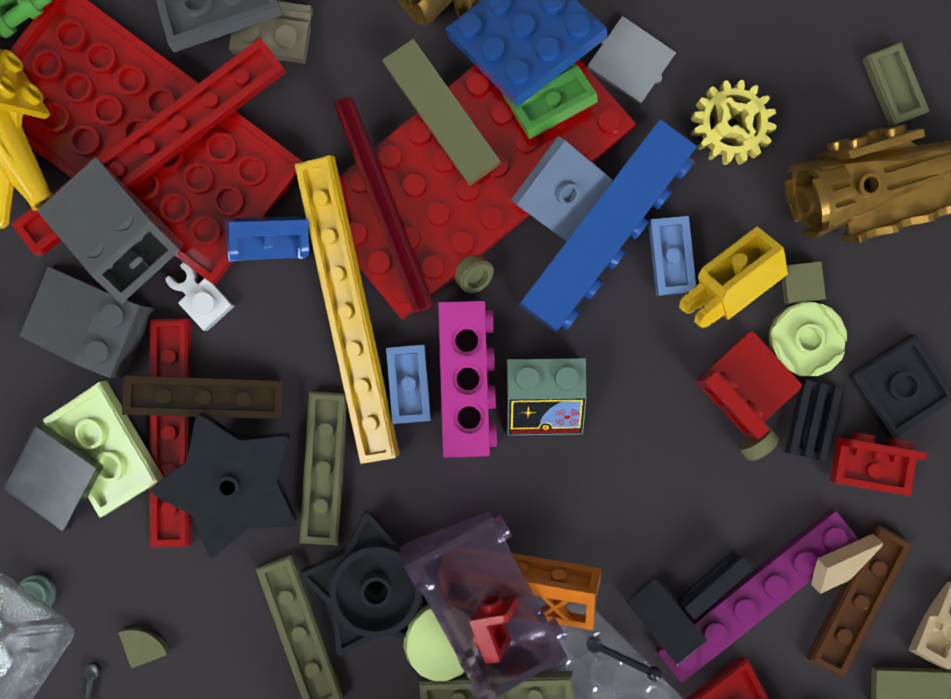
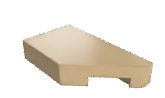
M872 534L819 557L811 585L821 594L851 580L882 547L883 542Z

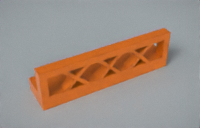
M451 543L440 566L441 602L477 609L480 602L491 595L488 590L492 588L500 589L507 596L517 595L519 604L512 616L593 631L596 598L601 581V568ZM451 581L464 583L471 591L468 593L452 591ZM530 595L539 596L547 604L543 607L535 606L526 597ZM569 602L586 605V615L570 612L564 605Z

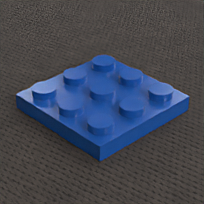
M482 0L445 28L448 38L516 107L524 103L607 38V27L577 0Z

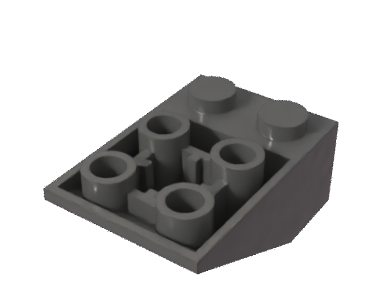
M97 157L92 159L37 210L88 273L121 304L176 255L184 244Z

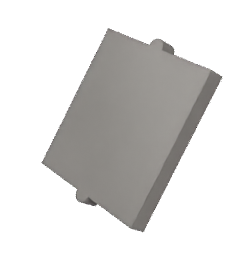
M622 16L609 36L600 43V49L587 68L626 96L641 104L654 84H659L662 81L663 77L661 74L676 52Z

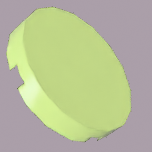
M799 302L784 308L774 319L769 331L770 350L791 373L798 376H819L831 371L842 360L845 353L843 350L845 348V341H847V330L844 323L831 307L823 304Z
M434 602L422 607L409 622L403 648L407 661L419 675L432 681H448L462 675L472 665L479 649L473 641V630L469 622L472 616L463 607L449 603Z

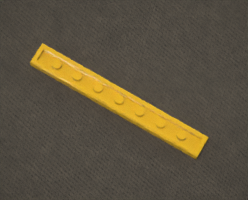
M328 155L294 164L305 215L309 221L308 229L360 464L396 458L400 453L335 156Z

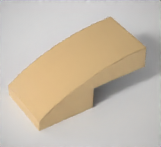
M951 582L945 584L930 605L908 649L932 664L949 670L951 668Z

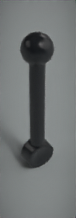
M597 636L589 637L586 642L587 648L591 653L602 652L647 674L648 679L653 682L659 681L662 677V671L659 667H648L603 645Z

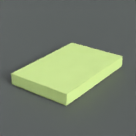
M107 380L98 382L43 419L46 426L104 465L88 495V499L99 517L109 514L164 478L127 415H122V406Z

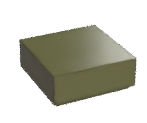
M821 261L787 265L788 275L781 279L784 304L826 299Z

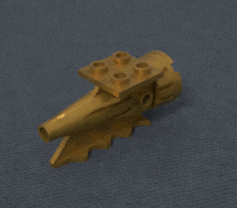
M906 124L887 129L883 127L861 133L862 137L851 140L850 138H845L827 143V151L814 154V160L792 164L787 171L793 172L792 179L785 181L786 200L794 222L802 220L807 229L801 230V232L810 239L821 237L845 225L846 233L840 234L841 242L863 243L865 240L875 236L899 232L904 227L931 222L940 216L951 214V140L915 145L911 141L925 137L924 129L907 131Z

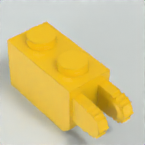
M758 226L701 269L698 275L699 284L682 297L679 308L689 314L704 305L703 308L697 311L694 320L703 329L716 322L722 316L729 320L788 275L784 247Z

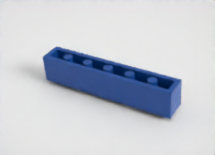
M660 119L519 306L553 332L558 331L561 326L567 330L580 314V311L575 308L584 296L590 300L602 285L603 281L598 278L606 266L613 270L625 255L626 251L621 248L629 236L636 239L647 226L649 221L644 218L646 213L652 206L658 210L669 197L672 191L667 188L668 184L675 176L681 180L695 161L690 158V155L697 146Z

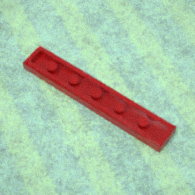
M150 319V376L191 378V319ZM150 415V455L162 476L165 477L188 458L191 443V417ZM150 492V547H188L192 545V515L154 496Z

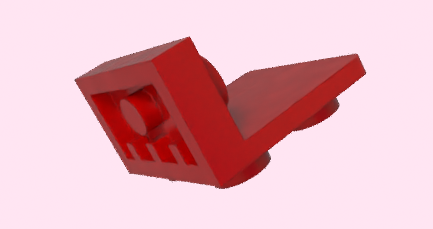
M754 332L746 333L695 380L745 437L758 440L770 430L764 422L802 387V384Z

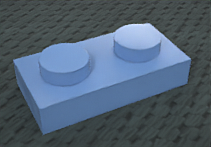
M689 216L651 219L649 221V233L656 296L689 293L696 286Z
M425 345L386 348L392 423L431 421Z

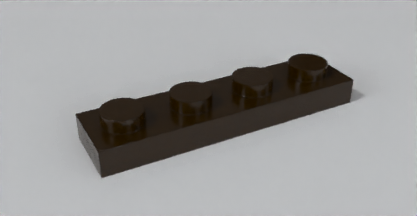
M124 375L122 415L196 417L199 413L203 412L210 417L282 419L283 381Z

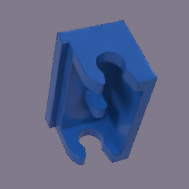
M303 216L225 218L227 261L308 257V219Z

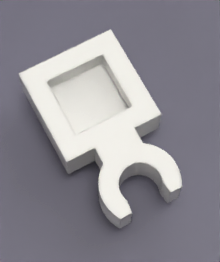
M182 263L180 266L187 274L186 280L179 284L174 277L167 276L165 278L170 288L184 292L186 296L178 303L203 331H208L235 306L216 285L206 279L199 283L197 272L185 263Z

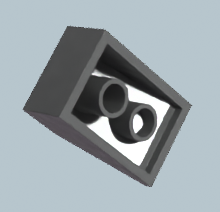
M47 267L19 336L78 366L108 378H124V375H128L154 308L129 298L121 304L106 289L52 267Z

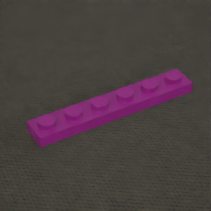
M829 510L727 591L696 620H691L707 639V642L680 665H676L661 645L655 649L682 684L810 582L819 557L859 539L837 511Z

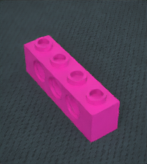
M485 301L438 302L443 458L490 456L489 447H497L496 424H489L488 409H496L495 386H488L487 371L495 370L494 348H486V333H493V310H485ZM465 330L474 332L478 337L477 347L470 352L461 351L456 345L458 334ZM464 368H472L479 374V383L472 390H464L458 385L457 375ZM466 406L475 407L481 415L479 423L471 428L461 425L458 419L459 411Z

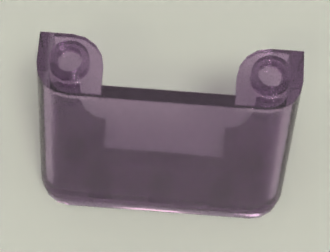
M489 511L413 539L399 547L403 566L412 583L417 584L421 595H424L454 649L459 664L465 670L468 678L471 679V688L477 699H495L567 657L560 644L567 639L555 617L549 621L547 620L505 541L512 537L501 515L493 518ZM494 594H501L503 597L517 595L519 604L510 621L506 623L512 640L500 662L485 664L480 649L474 644L473 630L469 620L484 598Z

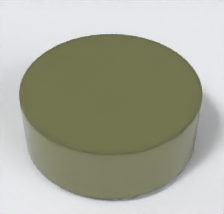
M470 255L458 264L454 279L466 293H476L483 290L490 283L494 273L493 266L482 255Z
M768 426L770 430L759 440L745 437L739 443L738 449L747 460L760 459L777 446L779 438L770 426Z

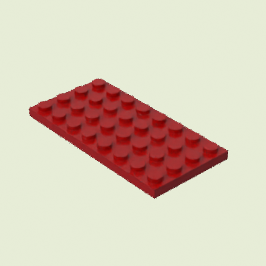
M53 0L43 7L44 12L33 19L10 49L21 60L23 64L22 70L30 83L35 85L44 97L43 103L51 114L46 119L23 114L22 128L32 149L71 178L81 171L95 157L100 158L199 84L88 0ZM235 111L133 187L131 191L184 243L181 250L174 256L210 283L216 285L233 263L227 261L225 218L268 217L297 179L294 164L302 163L303 161Z
M580 59L575 64L579 66L596 91L598 102L531 139L528 138L516 119L508 102L506 103L503 93L475 65L448 87L501 161L500 166L471 186L466 183L418 113L373 149L431 297L454 279L456 267L464 258L470 255H483L530 216L529 213L516 205L511 199L558 136L594 163L635 129L636 123ZM355 163L339 179L358 266L404 321L414 311Z

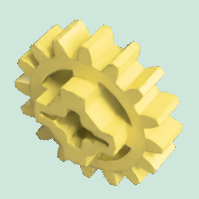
M728 80L724 81L720 85L719 91L712 86L706 92L707 99L701 97L695 105L700 111L695 112L691 116V121L699 124L691 132L692 136H701L703 139L697 148L701 150L709 147L711 151L708 159L710 160L714 159L718 154L722 155L723 165L729 164L733 157H735L738 165L747 161L748 155L753 159L761 154L760 147L765 148L772 141L766 134L772 133L776 130L777 126L768 122V119L776 114V110L766 109L764 106L770 97L766 95L759 99L756 96L759 88L757 85L753 86L749 91L744 90V80H739L734 88H731ZM710 114L715 119L712 130L710 127ZM754 116L756 118V130L753 127ZM736 119L739 124L731 127L728 121ZM722 142L732 143L734 146H729Z

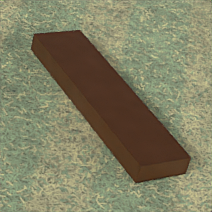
M876 524L873 525L869 535L874 534L883 542L882 547L851 580L843 583L806 655L810 662L843 679L913 545L910 541Z

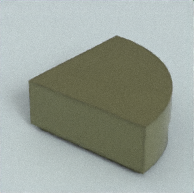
M129 627L118 632L131 668L166 656L171 652L167 642L162 637H158L141 627Z

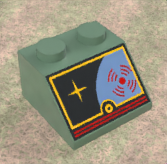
M586 358L506 360L507 435L583 434L587 398Z

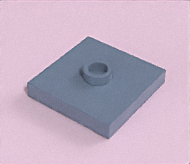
M558 136L511 201L565 241H568L613 180L568 142Z

